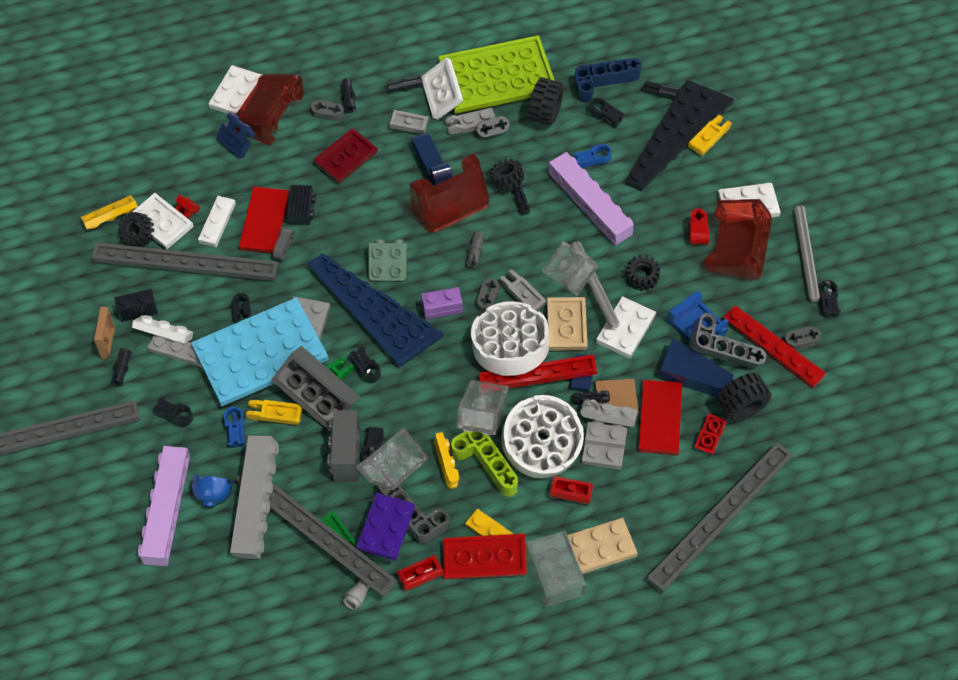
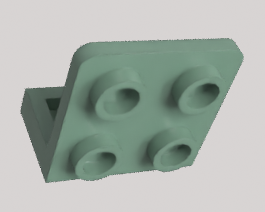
M374 240V243H369V279L372 281H404L406 279L408 244L403 243V240H392V243H385V240Z

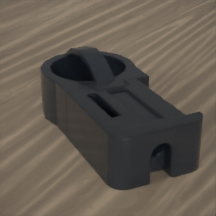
M596 97L589 103L588 111L592 116L598 119L602 118L613 125V128H617L622 122L624 113L607 103L604 99ZM593 104H600L604 109L599 111Z
M823 280L818 287L822 316L824 318H829L830 315L839 317L841 310H839L837 300V284L831 280ZM827 286V294L821 290L822 287Z
M359 347L357 352H350L351 362L366 382L373 383L380 379V366L374 359L371 360L368 357L365 347ZM370 369H376L378 372L373 375Z
M164 397L158 400L159 405L153 407L156 416L171 421L178 426H187L194 418L190 407L180 403L175 405L166 401ZM189 412V415L185 418L180 413Z
M367 427L362 461L365 466L374 468L382 461L384 429ZM373 452L379 455L375 461H373ZM367 453H369L368 461L365 459Z

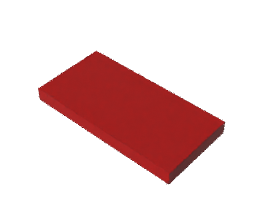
M253 187L240 240V250L273 254L274 247L281 234L289 200V190Z
M643 380L639 452L679 454L682 383Z
M525 533L443 538L445 580L527 575Z

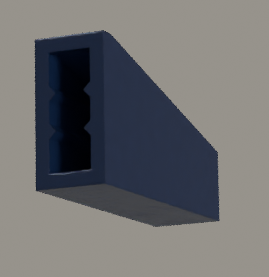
M672 338L660 370L659 379L667 382L682 383L683 387L718 397L720 391L733 380L734 375L680 341Z

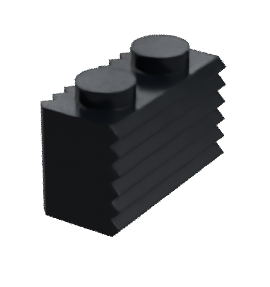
M291 185L287 209L288 224L310 225L311 218L314 219L315 208L312 206L313 203H316L317 195L316 192H313L311 185Z
M152 289L114 297L116 309L122 323L128 320H135L142 315L154 316V314H158Z

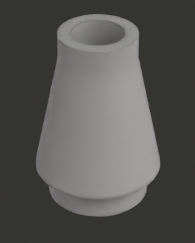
M360 579L344 595L343 603L351 610H357L362 607L370 586Z

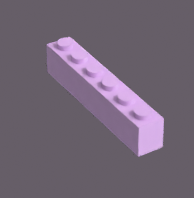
M565 152L549 162V174L615 246L633 235V221L622 213L621 208L611 201L610 196L600 189L598 183L589 177L587 171L578 165L574 157Z
M164 446L162 453H159V470L155 471L154 474L155 488L151 489L150 500L152 502L146 511L147 525L143 526V543L138 548V556L143 564L168 566L190 461V454L187 448Z

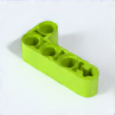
M472 427L453 438L451 450L452 456L455 459L464 460L475 454L504 496L511 497L517 493L518 478L482 427ZM475 437H480L481 439H480V440H474L473 438H475ZM459 446L464 447V449L458 450L456 448ZM485 452L492 453L491 455H484ZM500 467L502 470L496 471L494 468Z

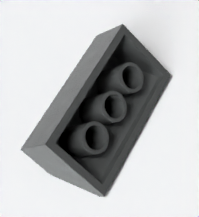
M302 346L290 354L271 379L329 431H331L329 429V419L333 418V411L350 410L360 398L359 395Z

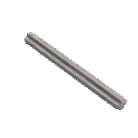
M796 206L795 217L809 301L818 302L820 294L805 207Z
M579 241L573 242L571 249L611 329L618 328L620 322L582 244Z

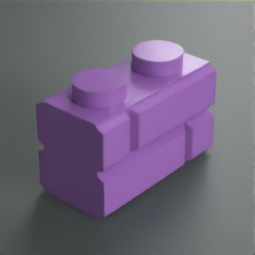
M459 287L421 294L425 320L463 313Z

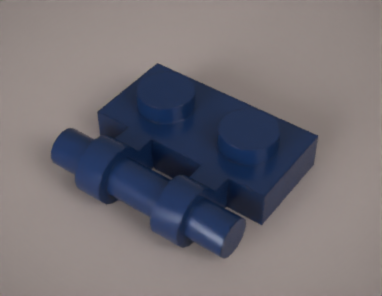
M230 112L226 116L230 120L229 123H222L216 138L239 158H244L251 143L246 137L248 135L250 138H253L255 132L251 126L244 124L239 116L233 115Z

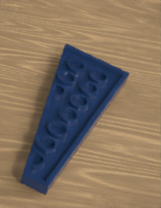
M322 253L308 263L311 271L398 367H401L444 337L441 330L438 331L426 320H421L414 312H409L400 306V303L380 290L377 291L372 288L368 282H363L351 271H346L340 267L339 263Z

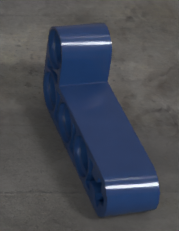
M628 58L577 67L574 73V86L578 99L583 103L590 102L593 99L594 87L637 81L641 76V61L637 58Z
M429 132L411 137L412 147L434 193L452 188L453 181L450 165L448 162L443 163Z

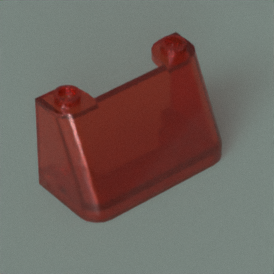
M265 73L258 78L257 84L238 112L234 114L239 116L244 124L252 127V130L255 132V136L252 139L270 146L275 140L272 133L274 129H278L279 119L291 101H301L305 95L302 77L296 74Z
M474 153L462 160L463 173L440 184L432 186L426 179H419L410 183L412 210L427 231L437 232L488 207L489 193L480 161Z
M760 199L718 200L714 213L721 224L715 254H708L705 258V267L713 273L759 280L763 272L772 224L771 213Z

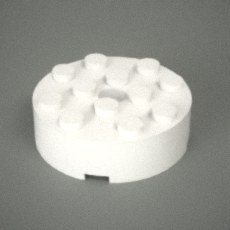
M513 301L498 303L486 308V312L480 317L477 316L473 322L471 338L474 356L478 363L490 372L503 376L525 374L539 366L548 354L549 328L547 320L540 311L537 312L532 309L531 305Z
M537 395L519 402L509 413L501 435L502 448L510 464L519 472L534 478H550L566 471L579 455L584 439L583 426L575 410L565 401L549 395ZM538 433H544L548 439L541 440Z

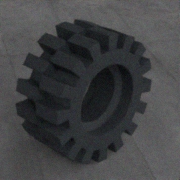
M504 159V162L499 161V164L495 163L494 167L490 169L493 186L496 189L498 188V190L504 189V191H507V188L512 190L514 186L517 188L518 184H522V180L525 179L521 163L518 160L513 161V159H510L508 161Z
M126 213L124 215L125 218H121L123 223L118 225L121 227V229H118V233H122L119 236L123 239L122 241L133 246H144L146 243H149L150 240L148 238H153L151 232L155 230L151 228V226H154V223L150 222L152 219L143 213ZM138 222L140 231L137 236H134L133 226Z
M639 255L638 259L634 256L633 261L629 260L626 266L625 277L630 287L634 285V289L637 290L639 287L640 291H643L644 288L648 291L650 286L651 288L655 287L660 275V266H658L657 261L654 262L653 257L648 259V255H645V258ZM645 269L650 272V275L646 277L638 276L636 270Z

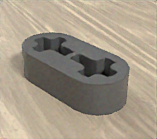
M316 100L311 104L312 115L316 118L339 121L344 117V108L339 103Z
M501 116L481 121L476 125V133L480 137H489L503 133L509 129V120ZM499 120L505 122L502 130L501 127H494L495 124L499 123ZM483 124L485 127L491 126V129L487 130L486 134L480 132Z
M288 228L282 230L274 247L273 258L282 261L285 259L294 240V230Z
M489 278L483 282L477 298V307L480 312L484 313L486 308L495 305L499 294V283L497 280ZM490 286H494V288H492L491 292L489 293L488 288H490ZM487 298L488 303L486 304V306H484L483 303H485V300Z
M815 327L793 330L786 334L784 342L795 350L812 347L819 343L821 332ZM811 334L813 337L815 336V338L812 339V337H808V335ZM790 338H793V340H797V342L794 343L792 340L790 341Z

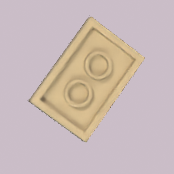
M585 297L547 298L549 351L587 350Z
M623 518L566 535L565 538L579 575L637 557L638 554Z

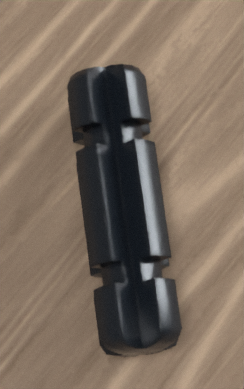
M518 184L519 186L517 188L514 186L512 191L515 194L514 197L520 208L521 215H528L530 207L527 204L528 201L522 190V185Z
M607 390L600 391V393L598 391L583 392L582 394L581 392L574 393L572 401L574 404H582L587 399L596 400L597 403H600V401L609 402L610 393Z

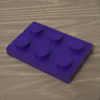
M376 493L358 541L357 550L396 561L413 516L415 504Z

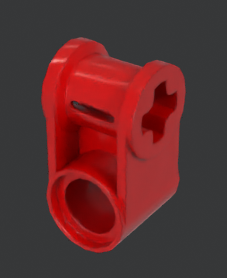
M698 208L691 212L689 221L690 245L709 244L707 213L703 209Z

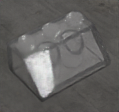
M403 427L356 467L369 483L392 491L420 467L428 457Z

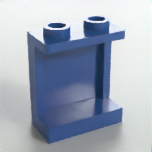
M698 291L670 310L668 322L688 342L690 341L694 321L705 313L712 314L716 319L714 334L724 336L728 331L729 321L727 319L721 321L702 303L703 295ZM702 320V324L707 327L706 321ZM698 338V342L703 346V340Z

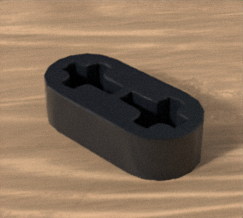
M244 293L236 294L233 297L232 304L234 321L238 323L241 321V314H244L245 319L252 316L249 297ZM241 300L244 301L243 307H240L239 305Z

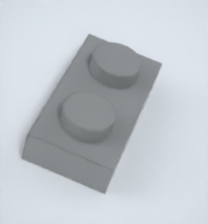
M394 110L389 125L392 129L423 134L425 133L429 118L428 116Z

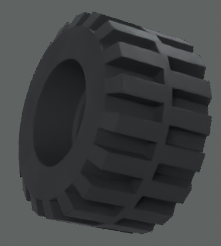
M543 77L537 81L529 104L528 115L530 121L549 126L555 122L563 98L564 88L562 82Z
M749 373L728 383L718 394L717 402L730 421L738 422L760 412L769 403L772 394L759 374Z

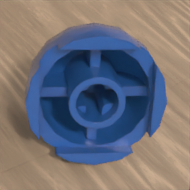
M193 475L192 490L194 496L198 500L203 501L204 506L215 507V503H223L228 499L232 490L233 480L227 481L228 479L213 476H205L203 478L199 477V475Z

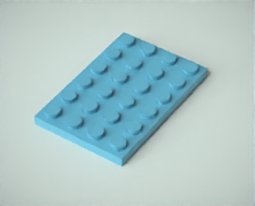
M297 297L191 342L221 406L275 384L271 379L290 354L300 346L321 363L329 360Z

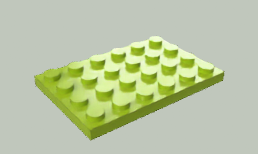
M539 35L438 56L439 63L446 57L451 60L463 97V101L453 108L455 114L529 99L535 84L541 77L554 80Z

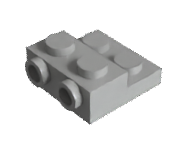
M595 420L592 423L588 422L582 464L621 470L627 428L619 424L605 425L604 422Z

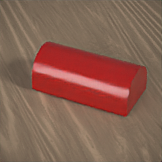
M554 476L550 497L590 504L593 484Z
M435 555L397 571L405 591L444 575L443 569Z

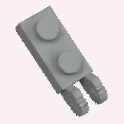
M488 108L458 116H449L445 119V123L447 126H450L448 128L450 134L475 131L476 125L479 122L495 118L493 109Z
M514 270L508 271V275L513 283L504 276L499 278L502 286L518 302L531 305V308L536 311L546 305V300Z
M592 399L583 401L581 414L585 418L630 427L635 426L638 411L636 409L612 406L611 404H598L596 400Z

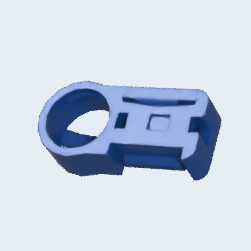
M599 144L592 147L591 150L579 153L575 151L574 158L581 168L609 162L612 158L610 146ZM599 151H607L609 153L601 157L596 155Z
M230 407L224 413L225 426L228 431L227 445L229 448L244 447L246 441L243 412L238 407ZM236 412L241 414V418L238 422ZM230 413L233 415V423L227 420Z

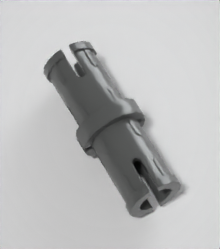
M479 231L473 233L472 243L468 248L467 266L471 267L473 261L472 268L478 267L479 257L483 252L482 244L485 235L480 232V237L478 238Z

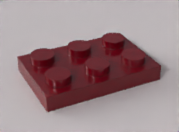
M352 128L315 157L314 164L339 184L374 156L378 149Z

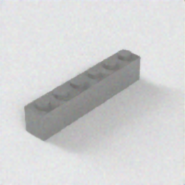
M248 435L230 553L236 558L260 559L261 553L264 551L263 537L267 531V513L270 511L269 496L273 491L272 477L276 472L275 457L279 452L278 442L272 436Z

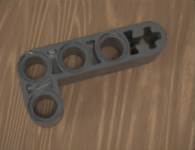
M705 313L694 321L689 341L692 350L752 369L766 361V353L763 349L714 334L716 319L712 314ZM702 320L706 321L707 327L702 324ZM698 338L703 340V346L698 342ZM716 343L721 346L722 351L717 349ZM734 349L738 350L739 356L735 354Z
M385 476L379 480V494L415 504L394 478ZM415 504L413 516H416V518L410 521L408 531L419 544L427 545L449 529V514L445 509L438 508L425 516ZM437 519H444V520H445V521L442 522V523H437V522H436ZM422 530L428 531V533L424 535L420 534L419 532Z

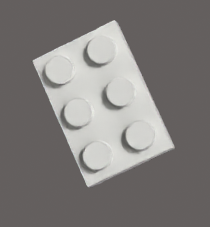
M447 57L421 76L433 118L438 120L463 101L452 62Z
M231 65L210 100L209 108L226 114L231 112L233 115L241 118L263 82V75Z
M772 183L718 190V197L726 224L780 216L781 212Z
M156 193L133 211L146 214L152 219L150 222H153L154 226H151V228L155 229L154 232H151L153 239L166 250L194 227L189 219Z
M622 296L614 309L620 322L619 327L611 329L606 322L596 339V343L630 359L654 320L656 312Z

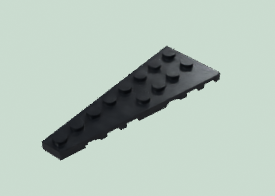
M686 80L625 180V185L639 191L644 190L659 172L664 171L667 165L678 157V154L688 148L689 142L710 121H713L718 115L724 114V111L733 105L734 98Z

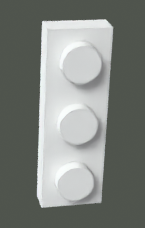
M217 196L198 238L199 244L217 247L235 207L234 199Z
M142 315L133 320L132 328L184 344L193 337V332L187 330L184 326H173L167 321H156L147 315Z

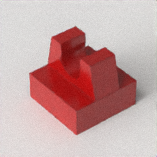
M178 195L175 200L178 202L175 209L180 213L185 209L183 215L187 219L194 212L198 213L201 208L190 198Z

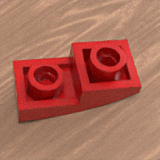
M708 413L694 448L713 455L727 420Z

